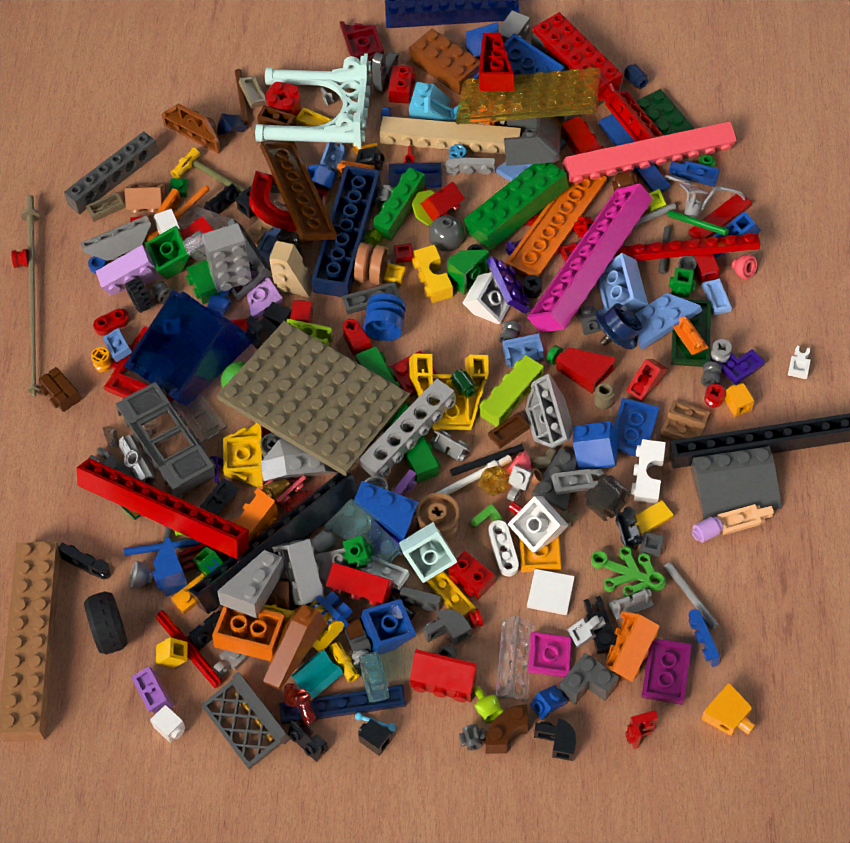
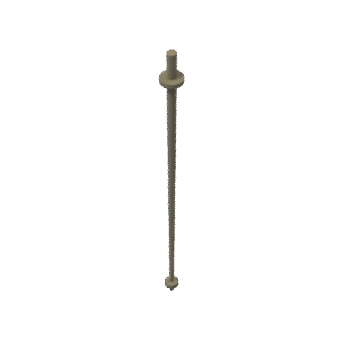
M27 195V209L22 211L21 217L24 221H27L32 366V385L28 387V391L32 393L33 397H36V393H39L40 389L36 385L34 222L40 218V214L34 209V196Z

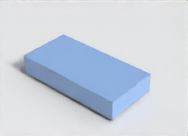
M720 278L702 282L705 296L708 301H711L713 315L731 312L732 307Z

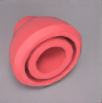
M749 254L742 255L738 259H734L732 268L735 269L736 274L740 278L748 280L756 272V258Z
M522 451L507 467L509 473L512 472L513 466L516 464L529 470L533 469L530 456L526 451Z

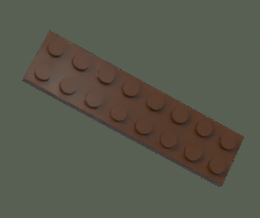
M261 141L260 148L300 239L335 240L337 233L295 142Z

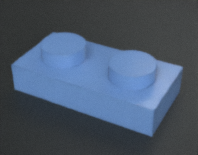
M119 328L103 337L116 362L132 353Z

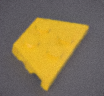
M255 422V425L247 429L244 427L235 434H230L223 438L224 476L257 488L263 486L261 470L263 456L260 447L262 440L261 425Z

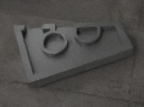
M560 448L543 474V481L538 483L532 491V496L544 497L551 506L561 511L567 510L570 493L556 495L551 476L554 473L575 471L577 464L575 454Z

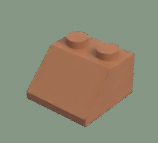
M166 183L128 185L125 188L126 210H131L133 213L142 212V209H149V212H157L165 200Z

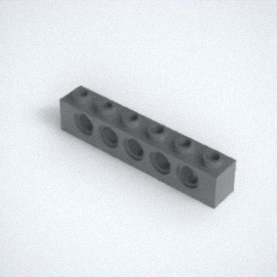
M143 131L64 191L68 205L78 214H81L86 210V205L102 198L159 154L156 141Z

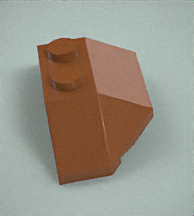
M179 103L161 114L164 126L218 154L221 152L216 124L211 118H207L199 112L193 111Z

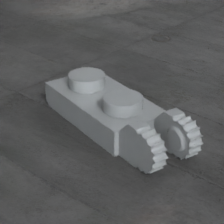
M453 158L445 162L446 173L449 175H457L458 173L495 174L494 158Z
M602 469L554 473L551 476L556 495L595 490L607 486L606 480L593 481L592 479L604 475Z

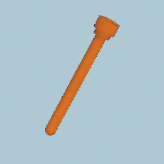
M203 186L174 213L176 221L209 192V186ZM158 230L147 233L144 239L145 243L158 236Z

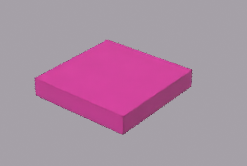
M531 631L528 673L565 677L570 671L572 637Z

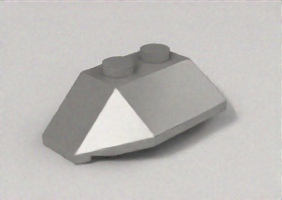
M146 215L87 241H83L80 245L84 253L107 261L116 260L121 255L143 244L151 223Z
M547 374L532 382V390L529 394L525 410L534 442L554 448L568 441L574 428L565 397L551 375Z
M279 439L261 461L263 482L281 480L283 478H301L303 475L311 477L339 473L284 439Z

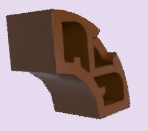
M527 704L511 707L495 718L486 736V754H507L508 745L512 739L527 733Z

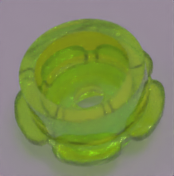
M377 229L367 230L365 239L368 243L375 246L381 242L382 236L380 231Z

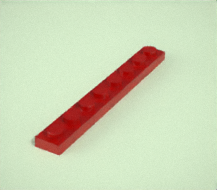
M747 233L737 236L728 235L726 237H709L706 239L694 238L686 241L674 240L665 243L636 244L634 246H622L616 252L614 258L621 253L636 259V261L758 250L760 249L758 234Z

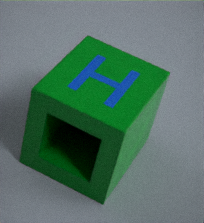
M207 546L192 559L205 577L223 563L215 551Z

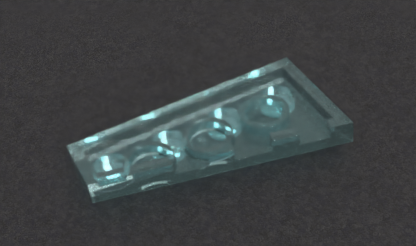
M352 499L323 526L326 530L337 534L344 540L362 535L367 540V544L371 545L374 556L387 563H390L402 551L400 545L366 512L359 508Z

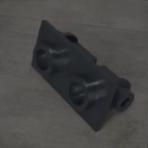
M234 183L225 186L216 197L205 202L204 209L207 212L210 211L214 218L235 202V198L239 196Z
M629 506L625 507L623 512L614 510L615 521L621 532L622 543L624 546L636 550V545L642 543L643 537L639 525L632 527L633 524L637 523L634 509Z
M220 611L213 612L203 621L204 626L198 625L189 632L187 638L191 643L195 644L198 651L213 639L212 635L220 617Z
M292 721L287 734L293 742L297 743L308 756L317 762L320 753L324 754L329 749L327 742L318 734L311 738L310 736L314 733V730L305 721Z

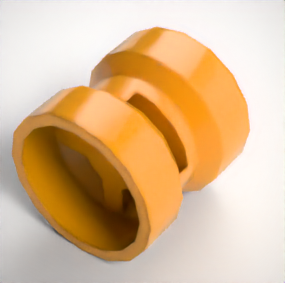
M104 347L95 348L91 352V359L95 370L101 373L109 371L112 363L109 351Z

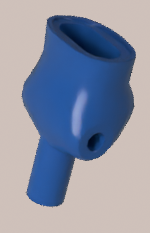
M231 289L221 291L220 295H211L205 312L212 317L222 318L231 305V300L227 298Z

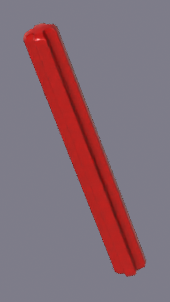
M164 610L157 613L155 616L156 620L172 638L188 642V658L214 688L222 685V678Z

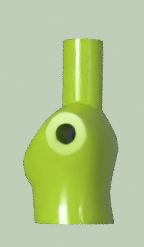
M477 686L473 690L479 699L474 705L475 709L483 717L485 723L490 724L504 710L501 708L495 694L486 696L482 688Z

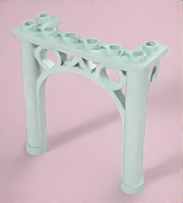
M368 54L361 56L360 60L353 56L347 57L344 60L343 68L332 71L280 70L266 67V85L281 82L292 85L324 86L332 89L341 97L343 106L340 113L332 121L320 126L256 124V142L276 140L354 143L357 149H361L362 142H365V131L363 130H366L367 125L365 119L368 118V108L366 107H369V97L367 96H370L372 80L371 74H368V71H371V61H368ZM348 88L355 89L352 93L345 92Z

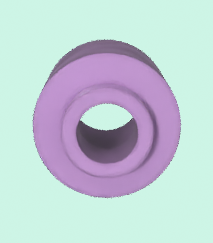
M709 517L693 525V537L697 541L704 543L718 536L723 531V525L718 517Z

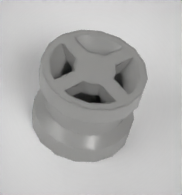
M718 339L713 343L711 357L714 361L724 363L729 360L732 349L730 342L725 339Z

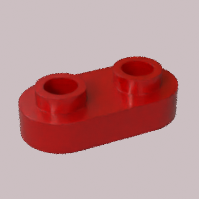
M116 309L95 319L93 327L98 335L104 336L117 328L121 329L127 326L130 318L126 310Z

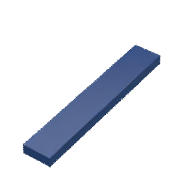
M613 114L598 121L600 128L615 146L635 142ZM654 164L645 169H640V167L634 169L651 192L660 189L662 193L670 189V184Z

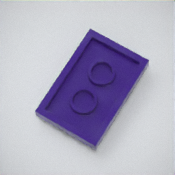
M494 257L489 258L487 263L506 304L527 314L531 311L528 304L530 301L522 291L523 286L515 276V269L511 265H506L502 260Z

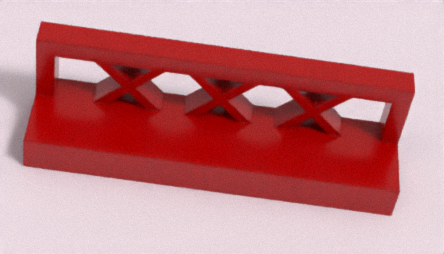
M628 91L612 92L605 105L635 142L664 136Z

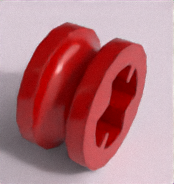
M475 609V612L469 611L468 616L472 628L476 629L478 625L482 627L483 621L479 609Z

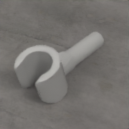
M321 87L325 105L328 106L329 102L335 103L332 93H328L324 87Z

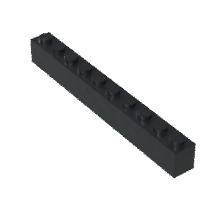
M850 413L672 440L669 446L672 468L689 467L692 464V459L695 457L770 446L773 454L850 442Z
M341 473L336 474L250 541L249 548L238 559L230 557L190 588L188 591L199 608L207 614L215 611L220 605L217 591L261 552L265 550L274 553L273 546L309 537L315 529L324 525L329 518L339 513L348 503L353 502L359 489L353 475L350 473L346 476Z

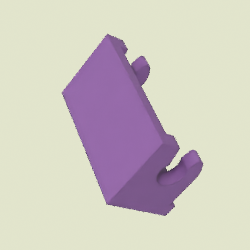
M148 666L131 677L149 712L152 711L156 714L165 705L169 709L174 706L157 672Z

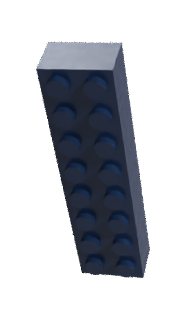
M345 165L330 215V220L337 236L335 240H323L311 279L313 293L337 297L350 294L354 281V267L358 247L361 242H365L375 207V200L381 185L380 170Z

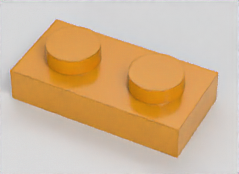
M203 573L171 597L172 602L183 614H186L197 605L188 590L205 577Z

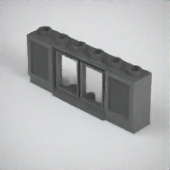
M154 382L116 403V410L119 416H123L126 427L132 429L135 440L141 442L145 455L151 457L154 468L156 470L159 469L162 473L164 483L166 485L169 484L172 488L173 496L179 497L215 477L216 465L213 459L208 458L204 446L201 443H197L194 432L188 430L183 416H178L176 413L177 409L174 403L169 402L165 390L163 388L160 389L157 383ZM168 412L177 426L150 439L142 425ZM182 432L190 446L164 459L155 445Z

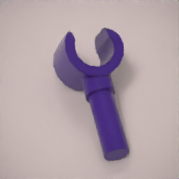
M521 240L515 243L513 241L507 243L506 252L509 256Z
M210 456L216 465L214 483H219V471L223 466V459L217 456Z

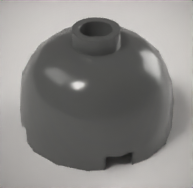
M442 215L432 222L429 229V240L439 250L453 251L464 242V227L456 217Z

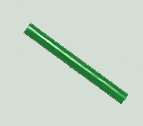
M672 210L667 212V216L724 236H727L729 233L727 228Z

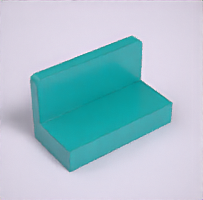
M321 650L294 672L292 678L301 692L313 700L340 677L343 671L330 660L324 650Z

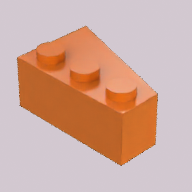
M622 611L620 615L623 618L621 627L616 628L615 631L618 637L615 646H610L604 666L623 680L633 682L639 674L642 661L649 653L648 649L652 641L657 637L659 625L640 614Z

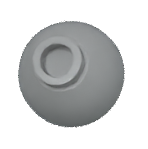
M140 561L133 563L129 576L130 588H140L147 583L151 584L153 573L149 571L144 563Z

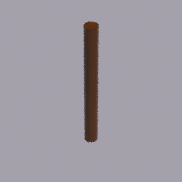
M236 69L235 78L242 119L245 125L250 124L246 97L238 83L239 79L242 78V72L240 69Z

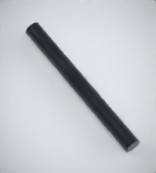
M522 444L452 468L450 469L451 476L453 477L484 466L493 460L497 461L507 455L512 456L524 451V447Z

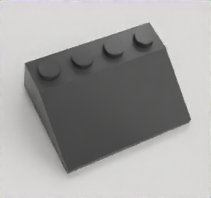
M770 446L692 459L691 473L704 520L754 504L756 506L760 505V508L772 506L773 510L782 508L776 468Z

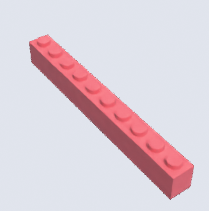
M730 121L565 157L562 166L564 172H566L568 183L574 182V184H577L589 178L595 180L603 175L613 176L618 172L633 171L639 167L640 169H645L652 164L659 166L671 160L677 162L685 157L695 158L703 153L709 155L721 149L722 151H727L732 148L737 140Z

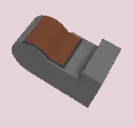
M359 617L348 620L349 625L344 630L352 654L364 649L368 650L369 654H372L370 642L362 628Z

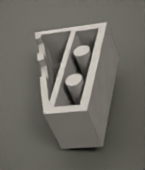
M310 539L295 540L273 546L274 553L278 552L279 556L283 557L284 569L290 580V594L294 604L303 605L317 601L316 598L319 595L324 598V586L320 582L319 566L315 562L314 546Z
M265 550L261 552L217 591L220 605L257 618L284 572L283 557Z

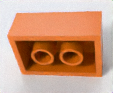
M223 606L212 635L214 647L271 661L283 625L285 624V615L262 609L258 617L255 618Z

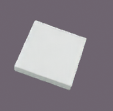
M535 569L527 608L567 615L574 576Z

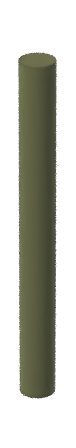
M193 161L192 166L222 184L229 186L234 183L239 194L246 190L201 162Z

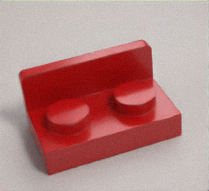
M656 710L630 718L625 735L629 744L632 743L633 749L638 748L641 737L649 736L654 731L658 720Z

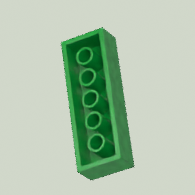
M552 163L532 164L464 218L467 234L488 249H494L569 188L566 172Z

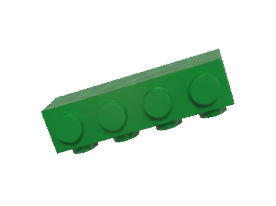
M409 167L401 175L400 182L397 187L395 186L392 189L390 198L383 203L379 215L377 214L374 217L373 225L377 235L392 241L411 211L412 202L416 194L423 191L427 185L423 173Z

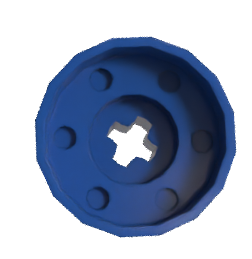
M381 293L371 296L366 308L363 325L364 332L369 337L379 341H394L400 338L406 312L405 302L392 294Z

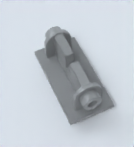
M443 430L441 433L434 431L438 435L436 438L433 437L430 444H432V447L443 453L449 447L450 450L447 455L458 462L460 460L463 462L466 459V451L471 453L467 449L468 444L459 439L457 442L451 440L452 435Z
M642 589L641 592L633 594L632 599L627 596L614 599V601L608 603L616 620L622 618L620 617L622 611L637 613L654 606L650 599L652 595L649 589Z

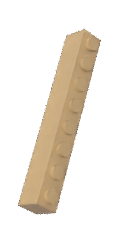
M388 116L382 117L380 128V143L437 149H450L451 146L459 144L464 146L466 151L491 154H505L504 138L521 137V128Z

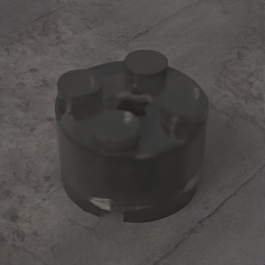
M604 474L598 480L595 488L589 489L584 497L587 499L586 506L603 521H608V516L611 519L615 516L614 510L621 511L627 502L624 499L626 496L630 497L631 492L613 476Z

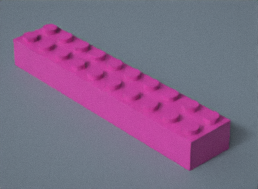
M640 183L618 188L614 191L594 220V223L589 227V230L582 237L527 318L540 333L564 330L569 326L571 318L578 312L582 302L587 299L590 290L596 286L597 280L604 274L607 265L623 246L626 237L632 233L631 230L640 221L643 212L649 208L653 198Z

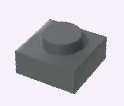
M644 532L639 553L659 557L664 536Z

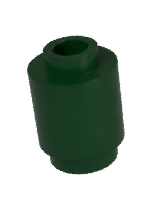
M458 369L451 375V383L462 397L469 398L476 393L477 384L467 371Z

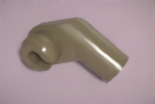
M549 448L545 456L532 457L531 466L537 469L548 468L557 454L556 450Z

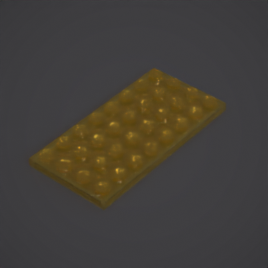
M590 67L581 70L571 69L569 71L514 75V91H479V79H467L463 82L456 114V124L596 113L601 76L600 68Z

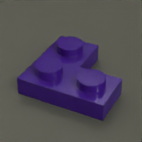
M751 349L739 359L731 352L729 360L719 364L722 366V372L737 385L763 367L765 361Z

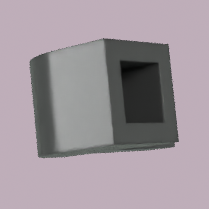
M450 609L438 611L437 621H431L423 628L424 637L428 643L445 633L454 646L472 637L471 627L464 616Z

